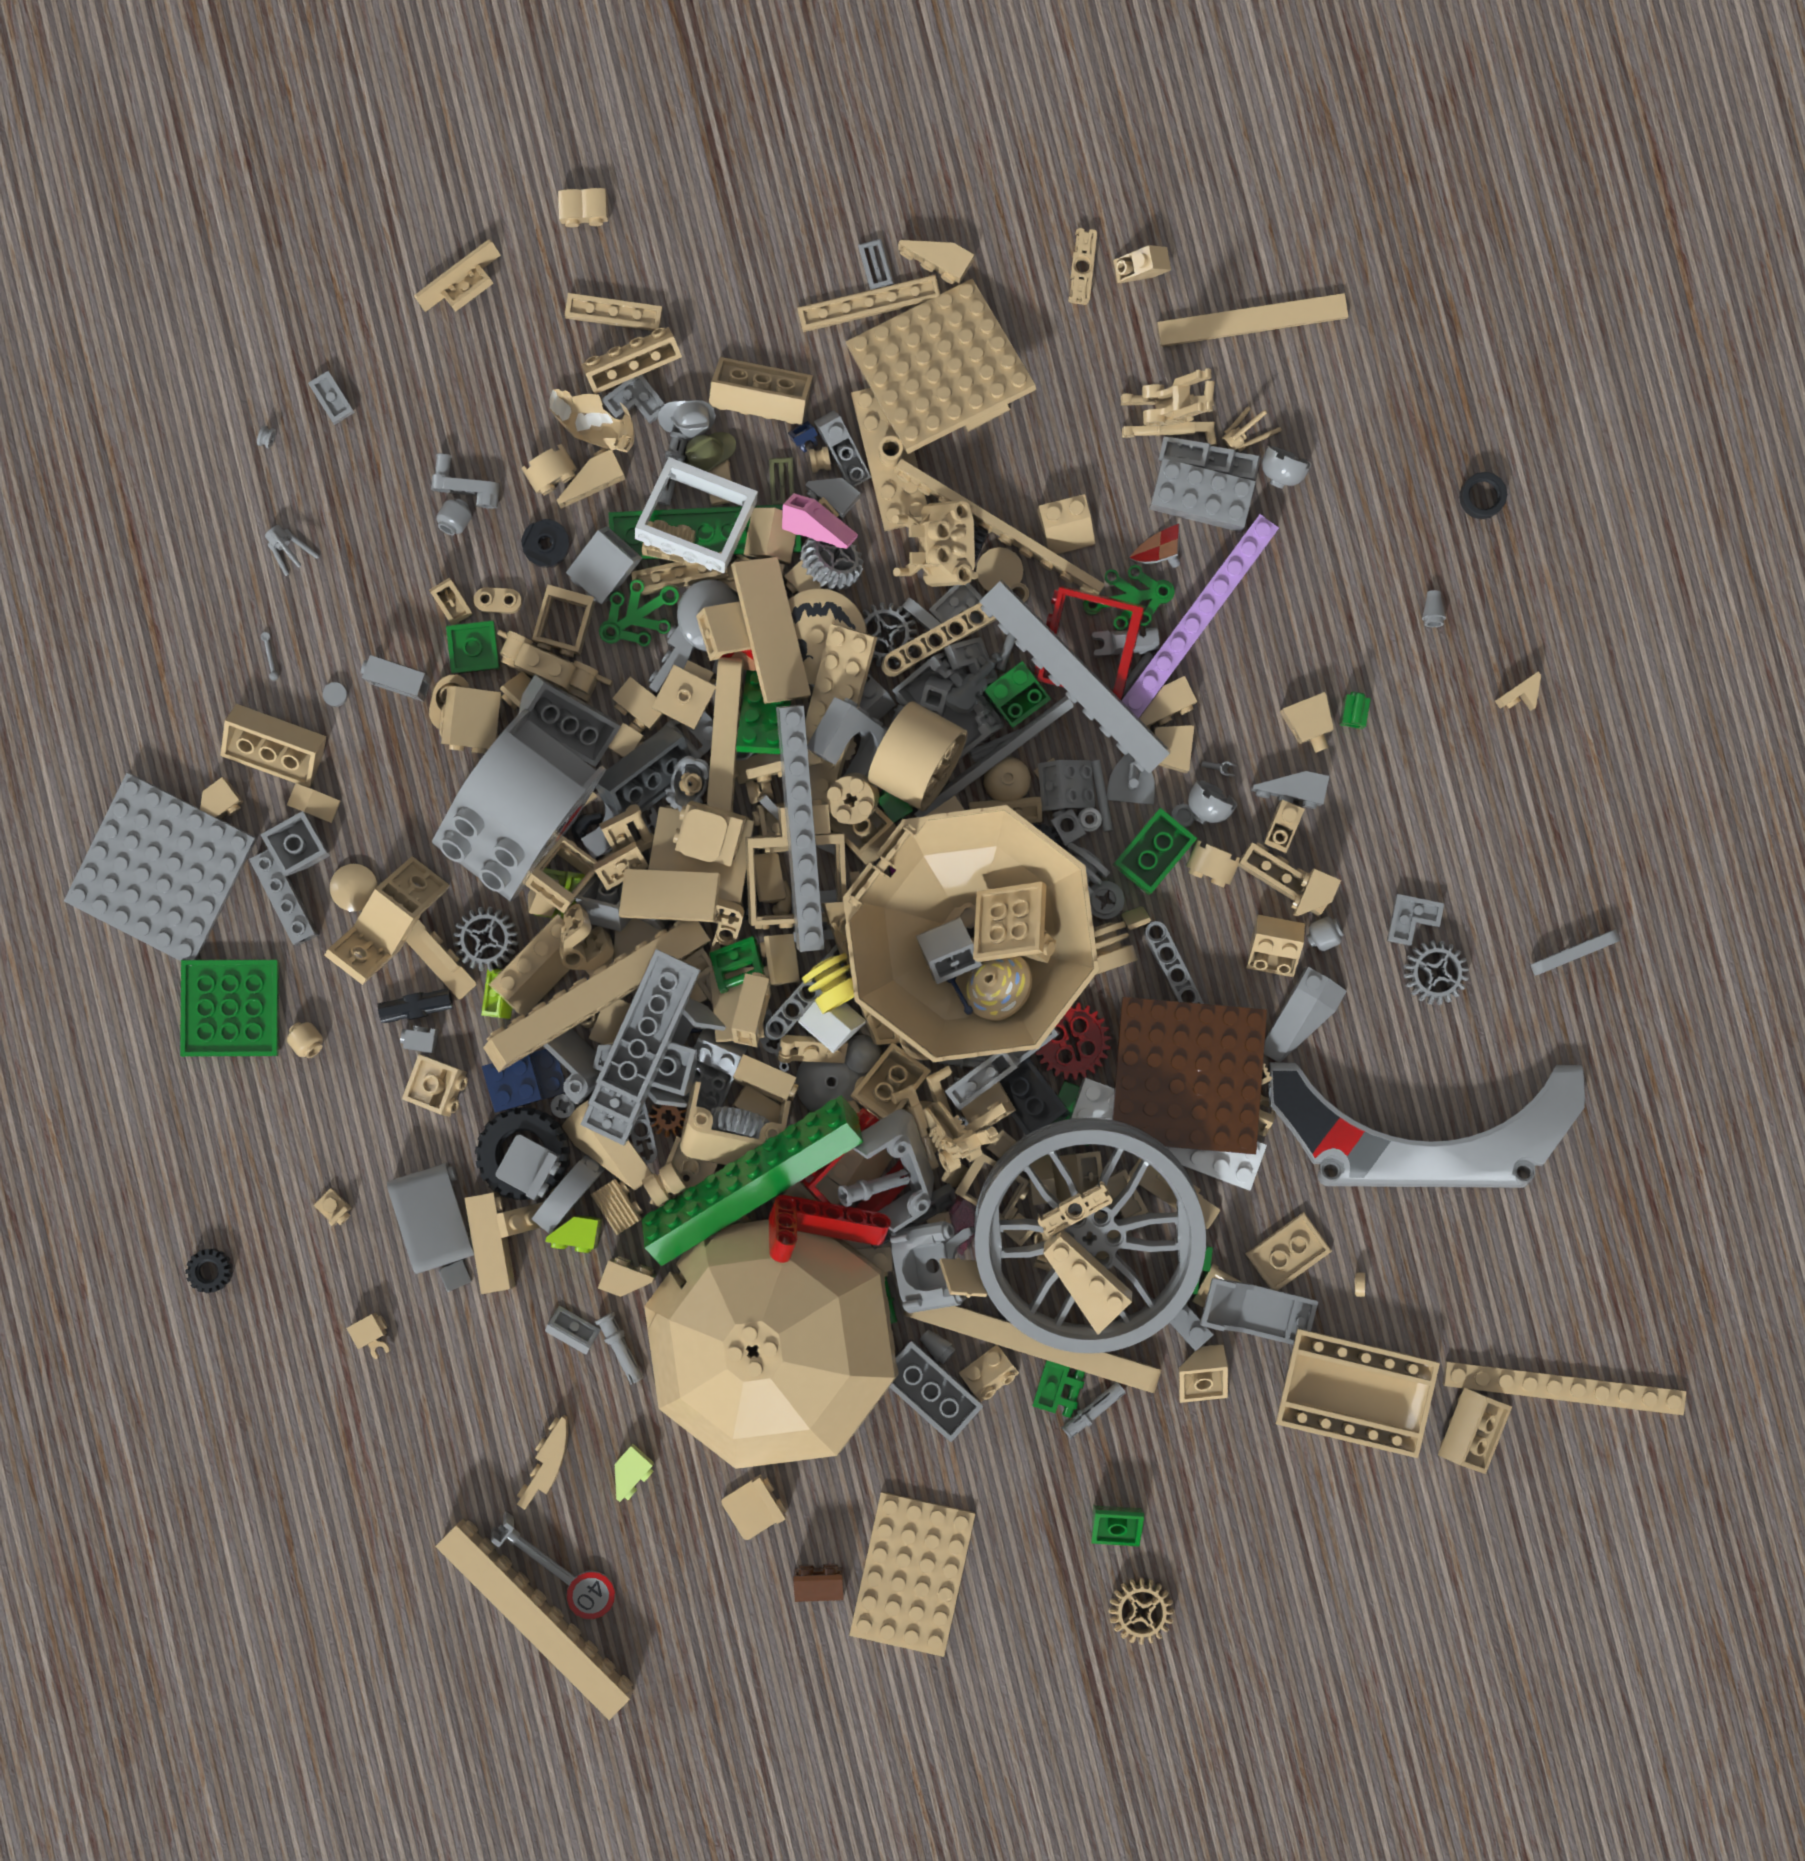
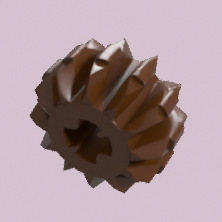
M653 1104L652 1108L658 1112L657 1114L649 1113V1117L656 1118L657 1121L650 1123V1126L660 1125L656 1131L658 1135L662 1133L663 1129H666V1138L670 1137V1129L673 1130L675 1136H678L677 1126L683 1130L684 1124L681 1121H685V1116L682 1117V1113L687 1111V1107L679 1110V1107L661 1105L662 1107L660 1108L658 1105ZM667 1110H671L672 1115L676 1116L675 1121L671 1120L672 1124H667V1120L663 1119V1114H667Z

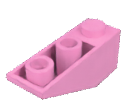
M794 493L783 504V530L846 549L858 537L856 532L815 499Z

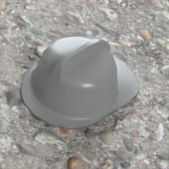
M703 400L671 401L663 405L658 414L659 423L664 430L669 433H682L689 438L705 434L714 424L716 417L714 408Z

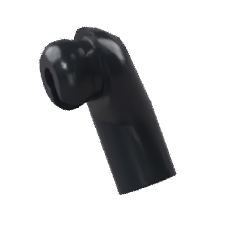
M601 811L583 814L578 817L571 829L575 839L581 840L582 837L586 836V830L589 825L603 822Z

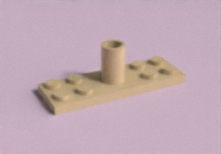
M871 388L851 392L884 531L906 527L904 524H893L891 520L893 515H910L921 522V511L923 506L927 505L925 494L921 493L917 489L918 486L914 483H906L897 477V473L894 472L900 459L918 469L914 451L907 454ZM889 449L895 450L897 454L894 456H888L884 452Z

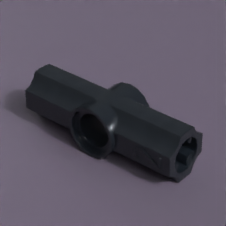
M449 988L429 993L409 994L401 999L377 1003L378 1014L382 1024L402 1019L422 1018L429 1016L428 1014L453 1009V999Z

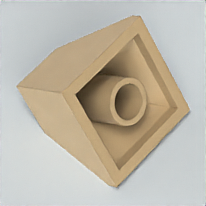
M1224 1345L1200 1347L1179 1367L1180 1403L1228 1398V1365Z

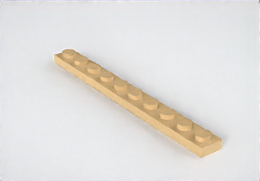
M900 459L894 472L897 473V477L906 483H914L918 486L917 489L927 496L932 494L938 498V502L963 500L969 503V506H975L976 512L972 513L974 521L979 523V528L1000 536L999 540L1008 546L1013 544L1018 547L1022 555L1027 558L1034 557L1040 561L1039 564L1049 571H1052V569L1060 573L1061 579L1068 583L1074 582L1081 586L1080 590L1099 594L1105 584L903 459Z
M1445 1361L1443 1386L1684 1415L1686 1391Z

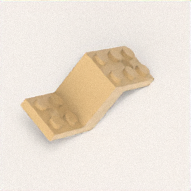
M413 856L410 857L374 889L354 926L328 948L324 956L363 985L401 950L421 914L441 897L450 885ZM357 953V954H359L362 958H359V957L355 956L354 954Z

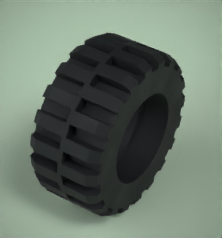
M514 1108L494 1116V1119L488 1121L484 1126L485 1129L479 1134L477 1139L479 1142L478 1146L475 1147V1154H477V1161L475 1162L477 1168L480 1169L481 1178L489 1184L488 1187L491 1190L513 1200L531 1199L525 1196L526 1193L496 1177V1171L502 1162L500 1156L502 1144L509 1135L517 1131H528L537 1135L545 1148L560 1155L558 1162L561 1165L554 1176L550 1175L546 1183L549 1184L546 1193L551 1191L563 1179L570 1162L568 1160L570 1146H568L566 1133L561 1129L562 1126L558 1121L551 1118L552 1116L534 1108Z

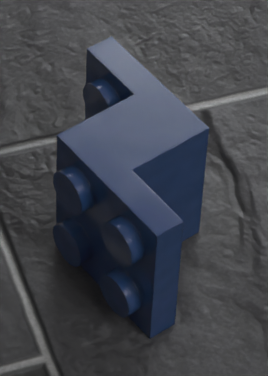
M547 1049L530 1053L501 1072H498L493 1063L481 1066L495 1113L565 1094L563 1088L565 1078L561 1064Z

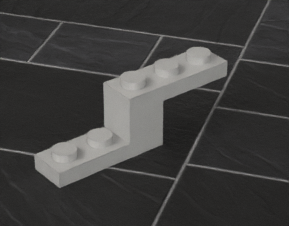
M1056 1028L1052 1030L1039 1049L1059 1035ZM1039 1049L989 1055L984 1062L947 1088L945 1092L960 1111L1015 1070L1022 1061Z

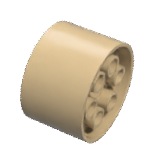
M914 701L909 702L894 719L883 737L871 763L868 781L913 807L925 811L938 797L953 773L967 740V730Z

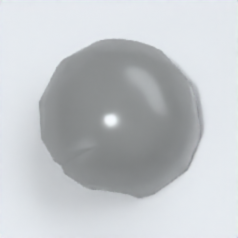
M868 1035L853 1036L848 1041L845 1063L851 1070L857 1073H868L881 1057V1049L879 1045L873 1043L872 1038Z

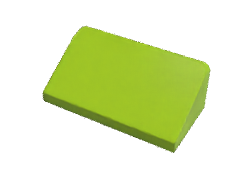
M487 969L482 1016L511 1018L512 1007L488 985L502 969H494L493 971Z

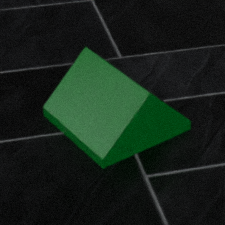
M1093 1505L1091 1544L1140 1546L1144 1521L1143 1510L1141 1508Z

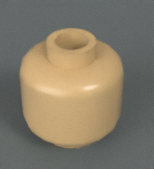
M298 1022L291 1026L289 1029L290 1033L287 1036V1043L297 1056L312 1058L321 1051L323 1037L312 1023Z

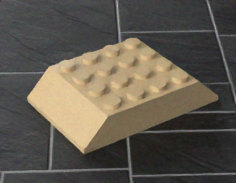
M1297 1329L1275 1424L1418 1458L1440 1363L1322 1333Z

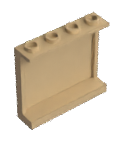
M671 805L659 807L648 870L719 873L721 877L718 898L735 902L742 906V895L747 871L745 837L753 835L754 821L746 817L735 862L730 867L717 862H706L692 858L676 851L677 843H674L673 839L676 829H681L683 820L679 819L680 811L678 808L674 809Z

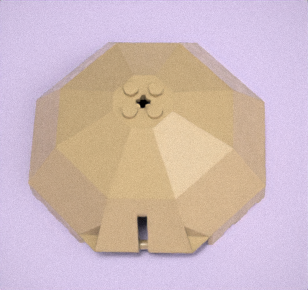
M1007 805L903 819L876 855L881 858L878 864L874 866L872 863H869L843 896L846 918L845 929L855 1002L932 1062L1039 1049L1099 971L1086 866ZM889 865L896 869L891 878L884 873ZM1044 882L1047 885L1044 929L1057 942L1054 953L1050 956L1048 963L1021 956L1029 965L1032 973V988L1027 1001L1015 1014L1003 1020H986L974 1012L971 1015L965 1014L964 1006L952 984L947 981L937 984L933 980L916 936L957 918H961L965 928L971 929L973 926L975 927L977 891ZM972 970L956 976L955 980L965 999L966 983Z
M769 1218L730 1224L684 1252L676 1263L681 1272L673 1274L670 1271L644 1306L658 1407L663 1413L735 1469L837 1456L899 1375L884 1271L842 1239L797 1231V1243L791 1259L788 1262L780 1263L773 1260L769 1254ZM757 1345L759 1347L757 1352L760 1355L758 1357L755 1355L750 1357L748 1355V1346L753 1347Z

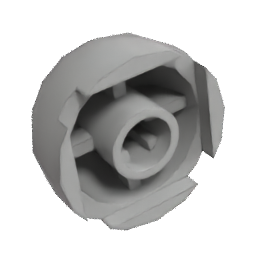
M1267 446L1262 460V469L1265 475L1271 479L1270 484L1283 489L1284 485L1294 486L1303 481L1312 464L1302 457L1298 461L1299 458L1289 451L1275 446Z
M1196 780L1188 797L1190 809L1195 814L1194 819L1204 825L1207 822L1217 824L1225 821L1231 816L1238 804L1230 795L1226 799L1222 794L1223 790L1203 780H1200V782Z

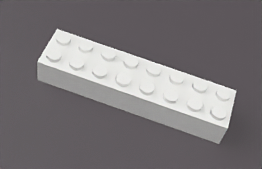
M1083 1078L1069 1119L1104 1118L1112 1120L1114 1088ZM1257 1142L1256 1155L1167 1148L1179 1160L1182 1166L1240 1188L1251 1190L1267 1145Z

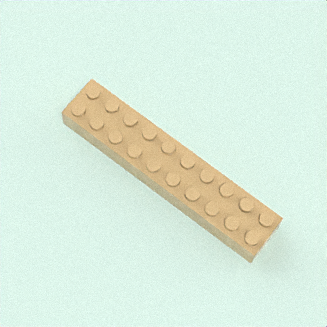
M678 920L669 929V932L666 928L654 935L649 944L646 940L634 947L629 956L626 952L614 959L609 968L603 965L593 972L594 974L589 977V980L583 977L573 984L569 992H566L565 989L558 992L548 1001L549 1004L546 1005L545 1002H542L532 1008V1011L528 1013L529 1016L525 1017L522 1014L512 1020L507 1029H504L503 1026L490 1034L491 1036L487 1038L488 1042L483 1048L498 1072H501L638 989L656 949L682 961L703 948L710 939L698 921Z
M462 1519L435 1547L610 1720L630 1700L634 1691L632 1682L625 1675L620 1676L614 1670L616 1668L615 1665L608 1658L603 1659L597 1653L599 1651L598 1648L591 1641L588 1640L586 1642L580 1636L581 1631L573 1623L569 1625L563 1619L564 1614L556 1606L551 1607L546 1602V1596L539 1589L534 1590L528 1584L530 1582L529 1579L522 1572L517 1573L511 1567L513 1565L512 1562L505 1555L502 1554L500 1556L494 1550L495 1545L488 1538L485 1537L483 1539L477 1533L478 1528L471 1521L468 1520L466 1522Z

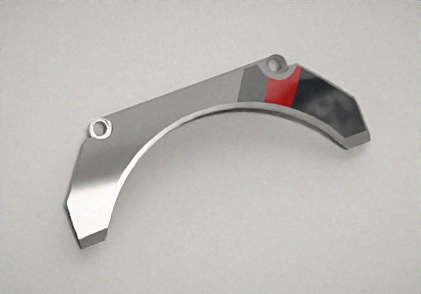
M1269 1062L1268 1065L1269 1076L1272 1077V1080L1268 1082L1269 1106L1272 1107L1293 1133L1313 1164H1320L1317 1177L1324 1186L1523 1188L1534 1178L1535 1166H1542L1585 1108L1582 1065H1556L1536 1097L1519 1113L1504 1123L1488 1131L1450 1141L1408 1140L1375 1131L1339 1111L1316 1090L1296 1063ZM1324 1169H1332L1336 1176H1326ZM1517 1170H1523L1527 1174V1179L1520 1178L1517 1175Z

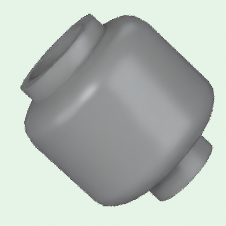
M461 499L446 500L436 516L440 530L452 536L454 534H461L472 518L471 511L468 509L469 505Z
M1325 916L1311 923L1309 926L1310 933L1307 934L1311 946H1317L1321 951H1327L1342 942V936H1344L1343 929L1337 918L1332 919L1330 916Z

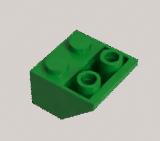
M1023 661L983 691L999 715L1012 728L1051 700Z

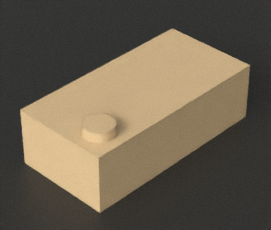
M492 1192L466 1197L465 1204L481 1294L508 1290L515 1287L508 1238H501L496 1214L503 1212V1202L500 1193Z

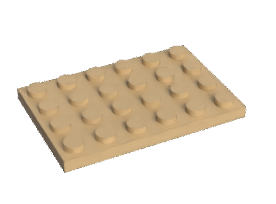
M881 1491L849 1636L944 1657L975 1512Z

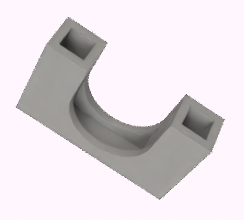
M834 697L807 744V749L818 757L836 765L850 739L860 732L861 741L859 749L844 775L860 773L868 777L875 753L889 728L883 726V723L870 717L871 714L859 707L857 709L858 704L848 698L842 701Z

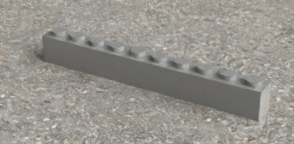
M1000 580L979 601L982 604L981 610L989 618L994 616L1000 622L997 626L1006 635L1011 633L1017 639L1014 643L1023 652L1028 650L1034 656L1031 659L1033 663L1040 669L1044 667L1050 673L1049 679L1056 686L1061 684L1067 690L1066 696L1074 704L1079 702L1084 707L1082 712L1091 721L1096 719L1101 724L1099 729L1108 738L1113 736L1118 741L1116 744L1118 749L1125 755L1129 753L1135 759L1133 761L1134 765L1141 772L1146 770L1148 773H1151L1170 754L1171 751L1003 580Z
M804 706L776 707L796 944L800 952L824 950Z

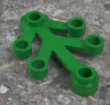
M1132 565L1128 569V577L1131 580H1138L1148 587V590L1140 591L1120 578L1116 570H1108L1104 575L1105 582L1116 586L1126 593L1111 596L1110 598L1135 604L1152 599L1143 615L1148 617V622H1141L1140 626L1142 627L1150 624L1151 617L1160 604H1166L1174 597V586L1169 581L1159 580L1156 582L1144 574L1138 565ZM1137 569L1139 575L1136 577L1132 576L1131 570ZM1109 573L1115 574L1116 579L1114 581L1108 580L1107 575ZM1161 587L1167 590V594L1164 596L1159 594L1158 590ZM1084 600L1083 610L1090 616L1097 615L1101 608L1112 607L1097 603V607L1091 609L1088 606L1090 601ZM1124 610L1120 616L1115 618L1113 626L1117 631H1123L1127 628L1132 611ZM1119 619L1125 622V626L1122 628L1116 625V621Z
M639 578L634 579L630 583L631 594L627 614L619 621V610L625 601V595L621 591L613 592L610 596L611 608L609 618L599 627L600 638L609 644L623 639L636 642L643 647L648 646L652 639L648 631H641L638 634L624 629L630 625L657 630L661 634H667L671 629V622L668 619L654 620L644 616L663 604H675L680 597L679 589L674 585H666L662 588L659 596L638 608L640 594L645 588V583ZM636 582L640 583L641 589H634L633 584ZM672 590L675 596L672 598L668 597L666 591ZM619 595L622 601L619 603L615 602L613 596ZM660 623H666L668 625V629L662 630L660 628ZM607 628H614L615 634H608ZM646 635L648 637V641L642 642L640 640V636Z

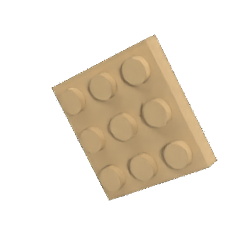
M1044 882L977 891L974 960L981 962L1043 953L1047 886Z

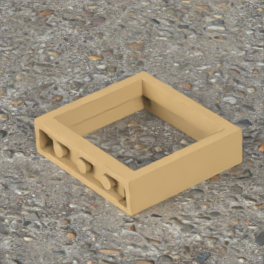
M844 833L815 834L816 845L834 844L836 902H843V896L846 894ZM780 835L745 837L749 924L755 926V929H769V925L779 924V928L794 927V914L757 915L754 848L787 847V837ZM821 912L822 922H827V925H829L825 912Z

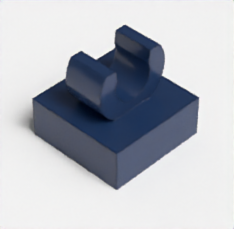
M809 421L788 432L792 442L797 447L799 446L804 453L807 452L804 446L806 441L811 440L814 446L818 445L815 438L818 434Z

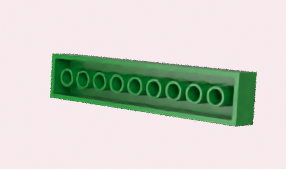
M842 1095L832 1099L820 1109L807 1114L804 1119L794 1125H789L783 1132L768 1138L754 1150H749L741 1158L728 1163L720 1171L707 1176L704 1181L694 1187H689L683 1194L668 1200L662 1207L649 1212L642 1218L644 1248L663 1266L863 1143L858 1114Z

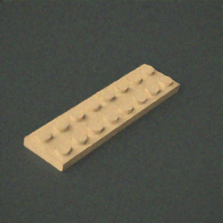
M830 624L805 720L807 741H810L834 697L842 701L848 698L858 704V709L878 637L836 624ZM850 741L836 765L823 759V763L809 766L812 799H822V803H827L829 788L836 780L841 778Z

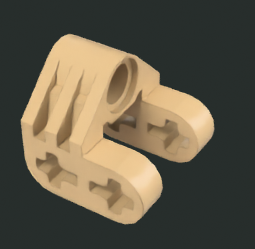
M574 904L569 907L564 914L565 925L561 928L559 951L564 967L571 970H596L607 962L614 953L611 937L601 926L592 929L589 915L580 904ZM586 938L587 948L584 950L580 942Z

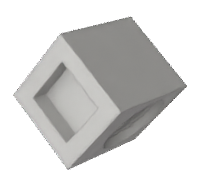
M1061 809L1052 815L1054 819L1050 821V824L1054 831H1057L1059 834L1058 836L1061 838V843L1064 847L1069 845L1070 842L1072 843L1085 836L1086 832L1072 809L1068 811ZM1070 820L1073 823V830L1064 832L1060 827L1061 821Z

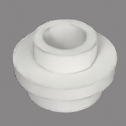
M1085 808L1078 815V820L1085 831H1095L1101 825V814L1094 808ZM1086 816H1092L1094 818V822L1092 824H1087L1085 822Z

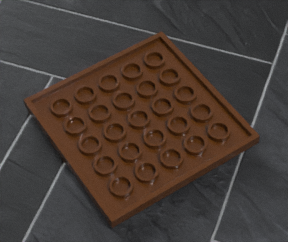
M1122 997L1112 1120L1134 1126L1157 1139L1166 1147L1256 1155L1267 1009Z

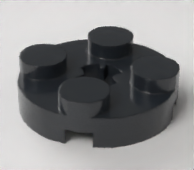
M542 519L530 524L525 529L521 539L523 552L532 564L542 568L556 567L566 558L570 549L569 536L561 524L550 519ZM545 537H548L552 546L549 549L547 547L546 550L541 549L540 540L542 538L545 540Z

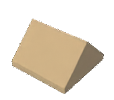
M754 508L750 518L744 549L745 556L761 559L778 557L779 562L791 564L796 534L782 529V510L777 508Z

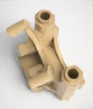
M963 500L929 503L923 506L921 522L910 515H893L891 518L893 524H904V526L909 528V537H918L919 552H909L910 563L906 565V568H894V576H912L923 568L925 571L923 579L931 587L965 585L971 582L972 579H977L978 573L973 572L975 567L974 519L972 513L976 512V507L969 506V503Z

